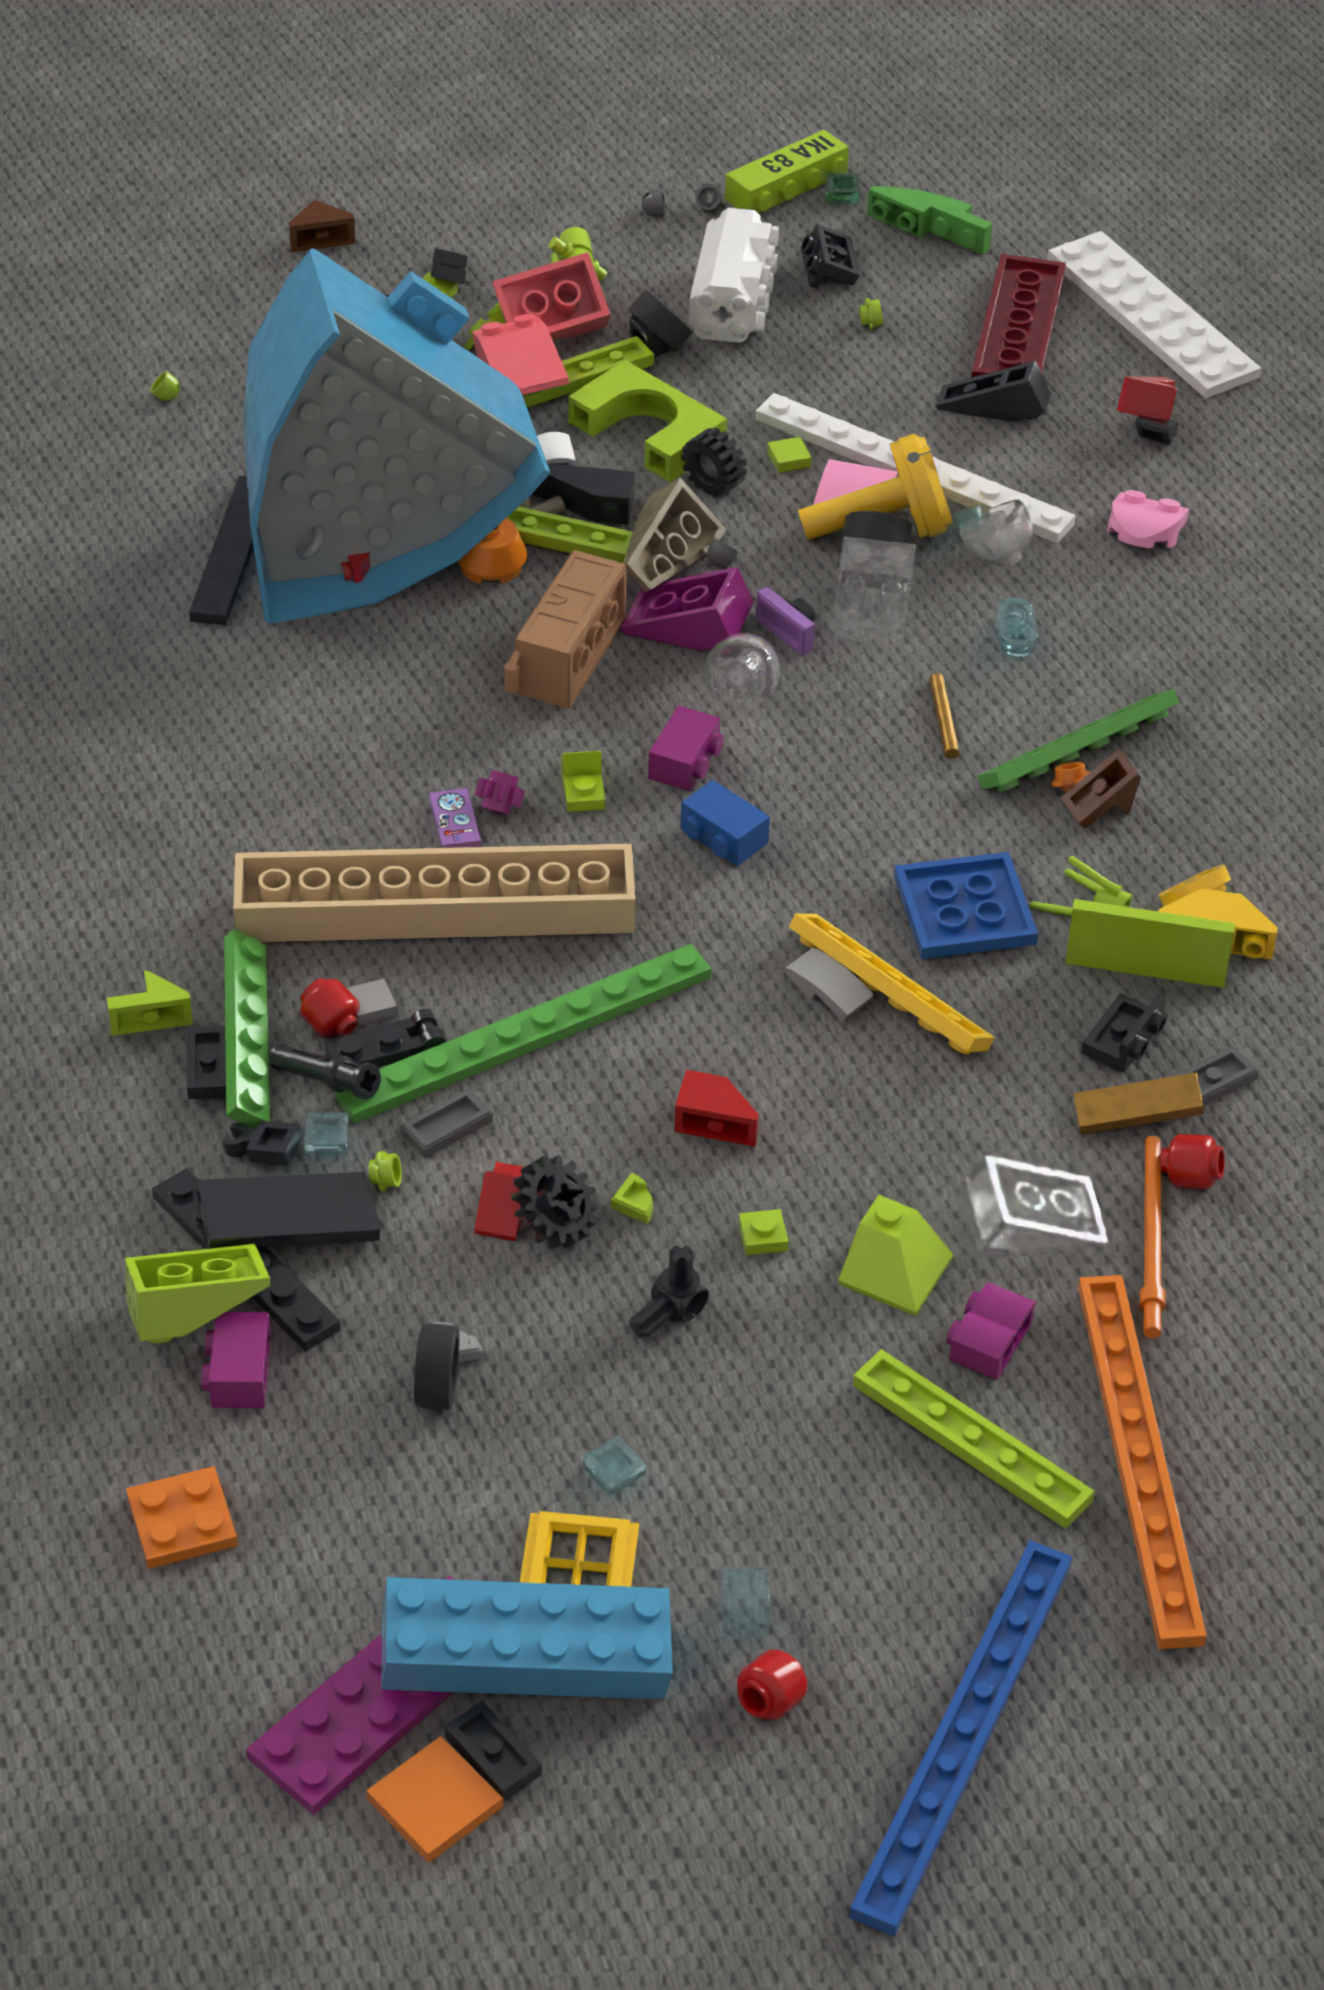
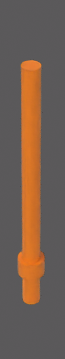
M1148 1136L1145 1139L1144 1287L1141 1288L1139 1293V1307L1144 1312V1335L1148 1338H1157L1161 1335V1312L1166 1307V1292L1161 1287V1139L1158 1136Z

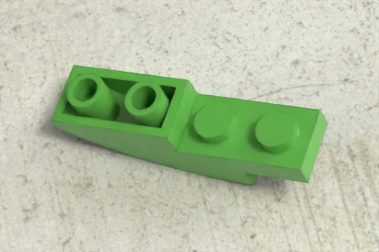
M872 186L869 189L867 215L920 238L930 232L982 255L990 249L993 223L972 215V205L939 194L908 188Z

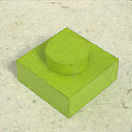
M781 1209L739 1213L738 1223L745 1255L788 1251V1237Z

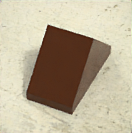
M313 200L288 223L291 252L356 244L354 215Z

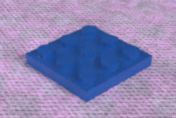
M1009 852L895 865L894 879L921 959L1037 945L1038 931Z

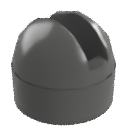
M705 184L696 192V203L704 211H714L722 203V194L716 186ZM709 191H714L712 205L707 207Z
M663 189L649 191L643 196L642 208L646 214L651 216L665 215L666 205Z
M716 538L712 539L707 549L708 560L715 567L729 566L738 554L737 550Z

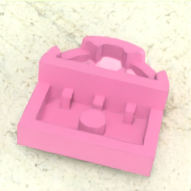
M1128 490L1125 493L1121 492L1113 501L1107 532H1118V540L1134 546L1153 548L1155 542L1171 548L1177 543L1179 531L1187 521L1189 509L1180 507L1181 504L1175 500L1160 499L1156 501L1146 498V494L1142 492Z

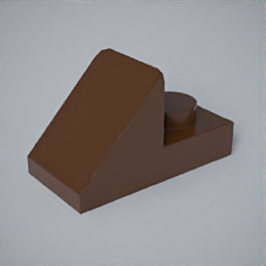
M1118 749L1060 798L1078 824L1083 828H1087L1114 805L1126 815L1129 814L1141 776L1123 751Z

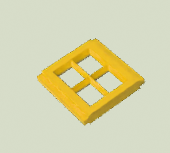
M539 1511V1514L530 1513L520 1582L546 1583L547 1569L556 1568L573 1570L571 1584L580 1585L582 1571L607 1573L606 1586L631 1587L639 1523H630L628 1519ZM553 1532L578 1534L575 1560L549 1557ZM587 1535L612 1538L609 1563L584 1561Z

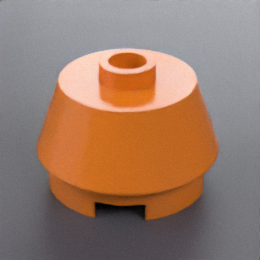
M505 518L457 562L461 566V572L474 582L482 583L483 579L490 581L500 580V583H505L516 578L521 573L522 566L527 559V549L515 524Z

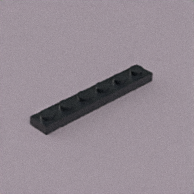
M185 1168L153 1187V1199L203 1249H209L196 1194L198 1179ZM256 1247L269 1274L270 1286L255 1294L252 1298L266 1312H269V1316L305 1352L341 1330L340 1320L267 1247Z

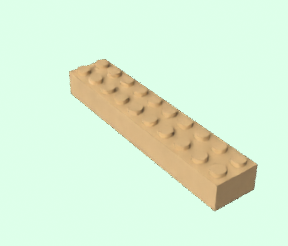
M632 844L235 853L233 904L235 929L258 939L260 942L635 933V885Z

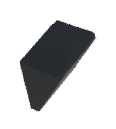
M634 315L629 317L631 338L638 336L654 353V358L669 352L670 348Z
M1139 416L1135 421L1140 437L1167 445L1172 443L1179 426L1177 421L1171 419L1169 421H1162Z

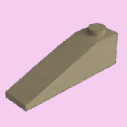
M680 477L652 493L638 515L623 564H626V571L647 592L707 555V549L712 539L716 538L720 541L726 528Z

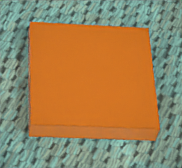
M442 1736L438 1737L366 1790L367 1800L428 1863L503 1808V1797Z

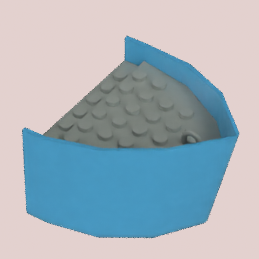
M310 249L287 277L249 346L242 424L250 527L264 618L269 624L377 604L459 561L526 501L550 474L520 389L508 377L451 340L469 320L466 308L412 271L386 297L316 249ZM370 553V569L362 582L354 583L352 579L345 581L341 562L349 561L347 555Z

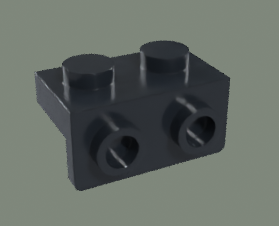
M1120 993L1083 1041L1081 1054L1125 1073L1134 1060L1140 1061L1143 1058L1153 1034L1159 1036L1164 1029L1168 1014L1164 1013L1166 997L1157 994L1150 1005H1146Z

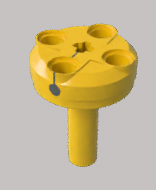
M913 433L898 438V441L889 443L898 471V477L799 509L798 513L807 540L844 529L845 516L851 512L876 511L892 513L909 507L911 515L914 517L920 539L945 533L948 526L953 524V520L925 437H920Z

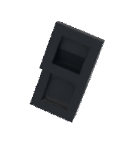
M434 247L431 277L464 284L468 256Z

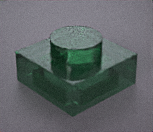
M827 173L826 202L859 203V174Z

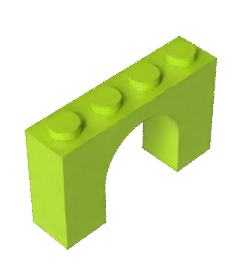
M627 360L622 361L568 396V422L592 437L617 421L630 416H653L668 422L670 425L645 440L644 467L668 482L673 481L686 472L683 469V465L686 462L681 460V455L684 453L682 448L686 445L685 443L708 428H719L720 433L723 431L727 432V418Z

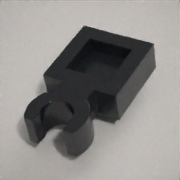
M261 1121L257 1129H250L247 1124L233 1123L230 1126V1130L235 1139H223L222 1144L228 1156L238 1157L248 1154L250 1162L289 1165L303 1135L300 1124Z

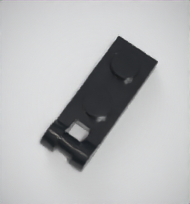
M420 1009L413 1013L411 1018L324 1040V1046L328 1058L343 1055L350 1057L356 1064L368 1062L375 1064L377 1067H382L446 1043V1040L441 1030L435 1028L437 1022L432 1011ZM421 1035L420 1037L415 1039L410 1038L412 1036Z

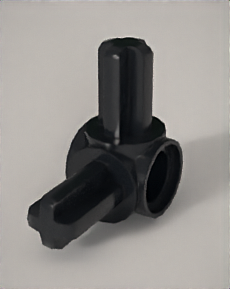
M686 1245L682 1248L674 1246L669 1251V1267L655 1280L651 1290L652 1301L630 1319L629 1326L637 1337H649L668 1320L677 1322L683 1319L689 1322L695 1317L692 1314L697 1316L706 1306L709 1290L700 1285L699 1274L693 1269V1250Z

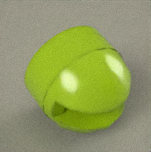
M164 371L152 384L150 393L160 400L172 401L178 396L180 390L179 381L171 373Z

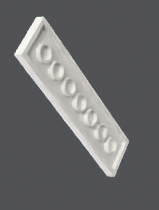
M1102 231L1048 250L1047 260L1066 262L1065 275L1205 398L1260 378L1261 367Z

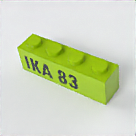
M821 130L726 173L725 200L737 209L755 210L757 213L767 211L773 206L786 200H791L799 194L847 173L849 146L826 130Z

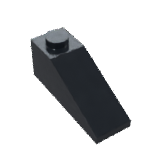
M1036 361L943 385L936 407L938 410L1004 421L1031 420L1046 413L1051 392Z
M547 463L550 474L532 493L533 495L544 500L558 495L562 498L565 509L591 521L629 525L634 501L635 472Z

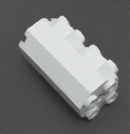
M727 208L721 212L719 218L715 221L713 218L707 223L689 299V323L695 328V334L702 339L739 343L746 340L749 333L764 332L765 316L768 313L774 274L777 271L778 254H775V246L778 245L779 226L762 223L760 221L761 216L755 210Z

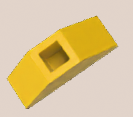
M1202 888L1158 910V912L1235 923L1230 953L1245 955L1250 958L1270 960L1273 958L1278 927L1242 894Z

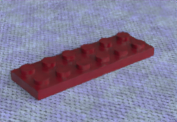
M1001 254L971 378L1036 361L1041 373H1043L1064 281L1066 262Z

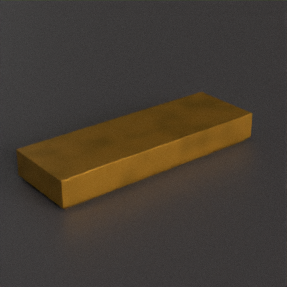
M1197 1072L1073 1093L1080 1134L1204 1114Z

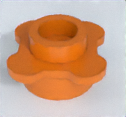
M1081 762L1061 764L1054 768L1055 776L1051 785L1052 787H1061L1062 791L1068 792L1090 772L1086 771L1085 764Z

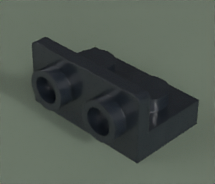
M816 224L811 234L806 235L803 239L800 249L809 286L817 288L824 275H827L833 281H843L854 286L860 273L851 237Z

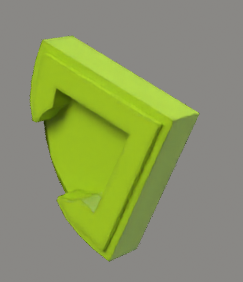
M631 1173L612 1197L611 1209L648 1224L653 1213V1200L647 1189L646 1182L638 1175Z

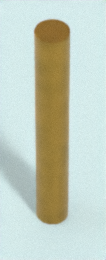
M935 673L929 677L944 755L946 758H957L960 753L944 677L940 673Z

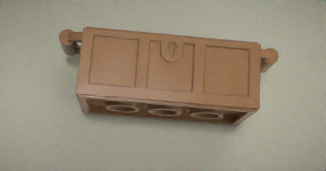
M576 550L570 554L515 638V650L510 661L504 665L506 692L518 695L521 693L525 697L567 709L571 708L626 618V564Z

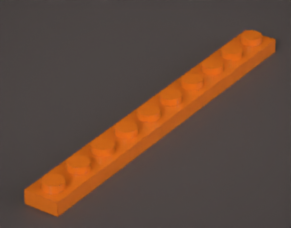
M1122 1275L1080 1277L1078 1292L1158 1650L1205 1646L1206 1630Z

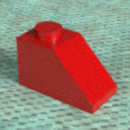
M686 1070L675 1104L674 1132L756 1147L759 1114L731 1081L724 1076Z

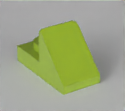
M601 751L561 754L560 765L567 812L605 810V795L601 774Z
M144 971L146 992L107 998L111 1036L193 1025L189 992L150 971Z

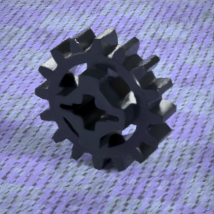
M545 1155L520 1170L522 1175L513 1181V1184L520 1191L511 1195V1200L520 1203L521 1207L514 1212L515 1217H524L527 1221L523 1226L524 1232L531 1229L536 1231L535 1242L538 1244L548 1238V1244L551 1249L563 1245L564 1248L574 1245L591 1234L589 1228L598 1222L591 1213L599 1209V1204L590 1199V1195L594 1194L596 1189L595 1187H586L584 1183L588 1174L584 1172L577 1175L575 1173L576 1163L574 1161L563 1166V1160L560 1155L550 1160Z

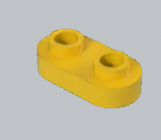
M1225 864L1219 865L1163 891L1158 896L1164 907L1202 888L1226 891L1225 883L1230 881L1231 877Z

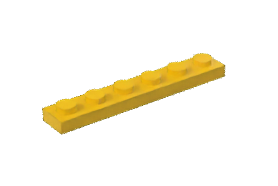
M795 913L789 928L801 936L799 940L804 945L822 950L848 970L858 975L859 980L870 990L881 991L888 996V1003L898 1010L911 1012L917 1016L920 1026L928 1031L941 1033L950 1039L948 1044L956 1051L970 1054V1052L989 1050L995 1039L990 1033L818 914Z

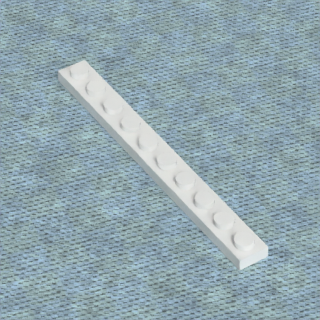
M773 393L756 410L755 420L793 436H801L803 440L864 465L897 471L889 443L894 441L879 436L876 433L869 432L776 393ZM933 457L940 484L947 499L1055 543H1058L1075 525L1076 515Z

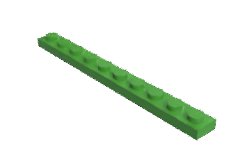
M692 944L686 945L379 1069L381 1073L379 1089L371 1099L363 1100L356 1098L350 1091L335 1092V1098L353 1124L706 981L711 978L712 968Z

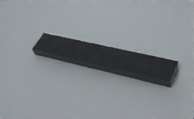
M239 476L189 611L191 622L225 626L227 624L254 548L250 527L247 476Z

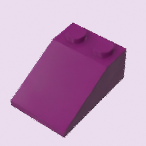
M738 567L664 581L647 592L642 588L640 589L620 629L623 634L700 651L713 648L721 650L734 645L754 604V600Z

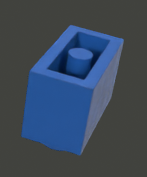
M711 780L681 802L680 829L689 838L697 839L712 849L715 855L720 858H726L736 866L769 843L770 816L715 780Z

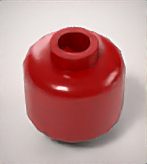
M323 978L317 979L300 996V1001L302 1002L300 1015L319 1036L323 1038H331L337 1034L343 1036L350 1034L357 1027L359 1021L356 1017L360 1011V1002L339 980L333 978L328 980Z
M1177 1134L1172 1138L1169 1148L1162 1149L1160 1157L1162 1173H1168L1171 1184L1177 1188L1209 1189L1215 1184L1216 1179L1221 1180L1224 1175V1148L1218 1146L1216 1140L1210 1135Z
M770 1649L760 1654L742 1669L737 1678L738 1697L741 1705L749 1714L763 1720L774 1721L783 1717L802 1701L807 1693V1678L801 1664L793 1656L782 1650Z

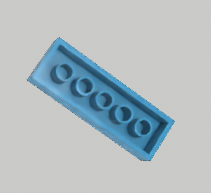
M387 1577L382 1602L381 1690L665 1699L673 1674L669 1588Z

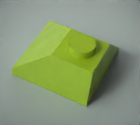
M878 1195L858 1226L838 1279V1284L916 1316L952 1260L953 1253L917 1210Z

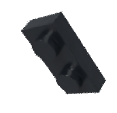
M225 1026L187 1028L188 1099L226 1097Z
M481 1701L445 1725V1737L468 1763L503 1797V1801L542 1775V1764L484 1701Z

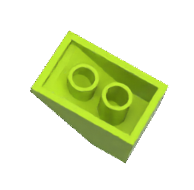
M255 1244L125 1258L127 1307L139 1340L150 1343H165L173 1337L185 1336L270 1286L269 1274Z

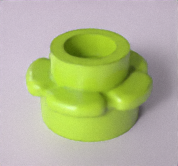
M865 298L864 305L859 306L861 325H869L871 331L873 327L883 325L881 305L879 299L869 300V298Z
M378 1151L375 1159L369 1161V1179L373 1185L378 1184L382 1192H386V1189L390 1187H399L401 1184L402 1168L399 1156L396 1153L387 1154L385 1151Z

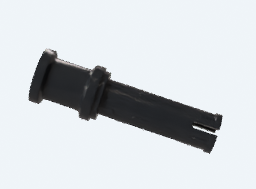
M281 1043L276 1044L269 1054V1060H274L269 1063L273 1069L322 1081L331 1091L338 1093L350 1091L359 1099H371L377 1093L381 1083V1073L375 1064L368 1062L356 1064L350 1057L343 1055L327 1058Z

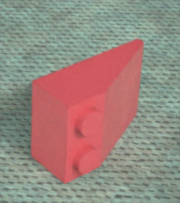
M589 252L492 281L506 323L513 322L514 318L519 315H538L545 323L552 340L570 338L608 326L611 314Z
M523 314L515 317L513 322L505 324L490 322L482 325L480 330L472 331L477 357L513 381L520 389L522 395L570 384L549 331L538 315Z

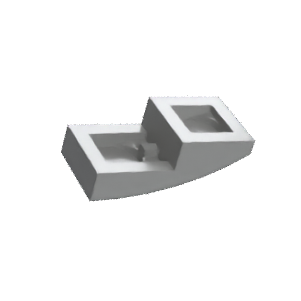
M814 947L784 970L788 977L808 998L812 999L818 995L841 1021L849 1018L871 1001L874 996L873 992L846 967Z

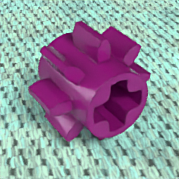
M491 770L489 778L479 777L474 795L483 799L482 809L509 815L512 806L521 808L525 791L517 787L518 777Z

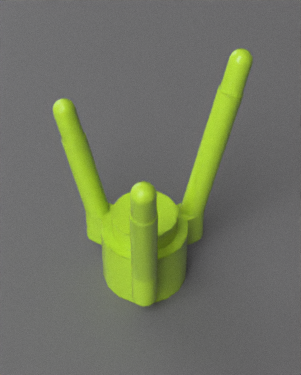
M1070 856L1068 858L1070 864L1092 880L1069 868L1065 869L1064 874L1094 891L1096 894L1093 902L1130 907L1133 895L1123 891L1122 886L1109 881L1076 857ZM1034 901L1029 904L1031 909L1072 917L1073 908Z

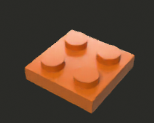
M215 1466L126 1488L127 1499L148 1569L238 1546L237 1535Z

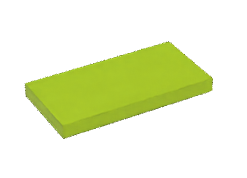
M1074 899L1065 964L1224 988L1235 923Z

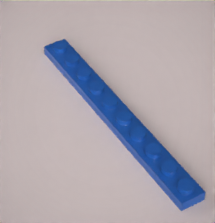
M1029 1540L850 1907V1919L891 1936H896L1068 1575L1073 1556Z

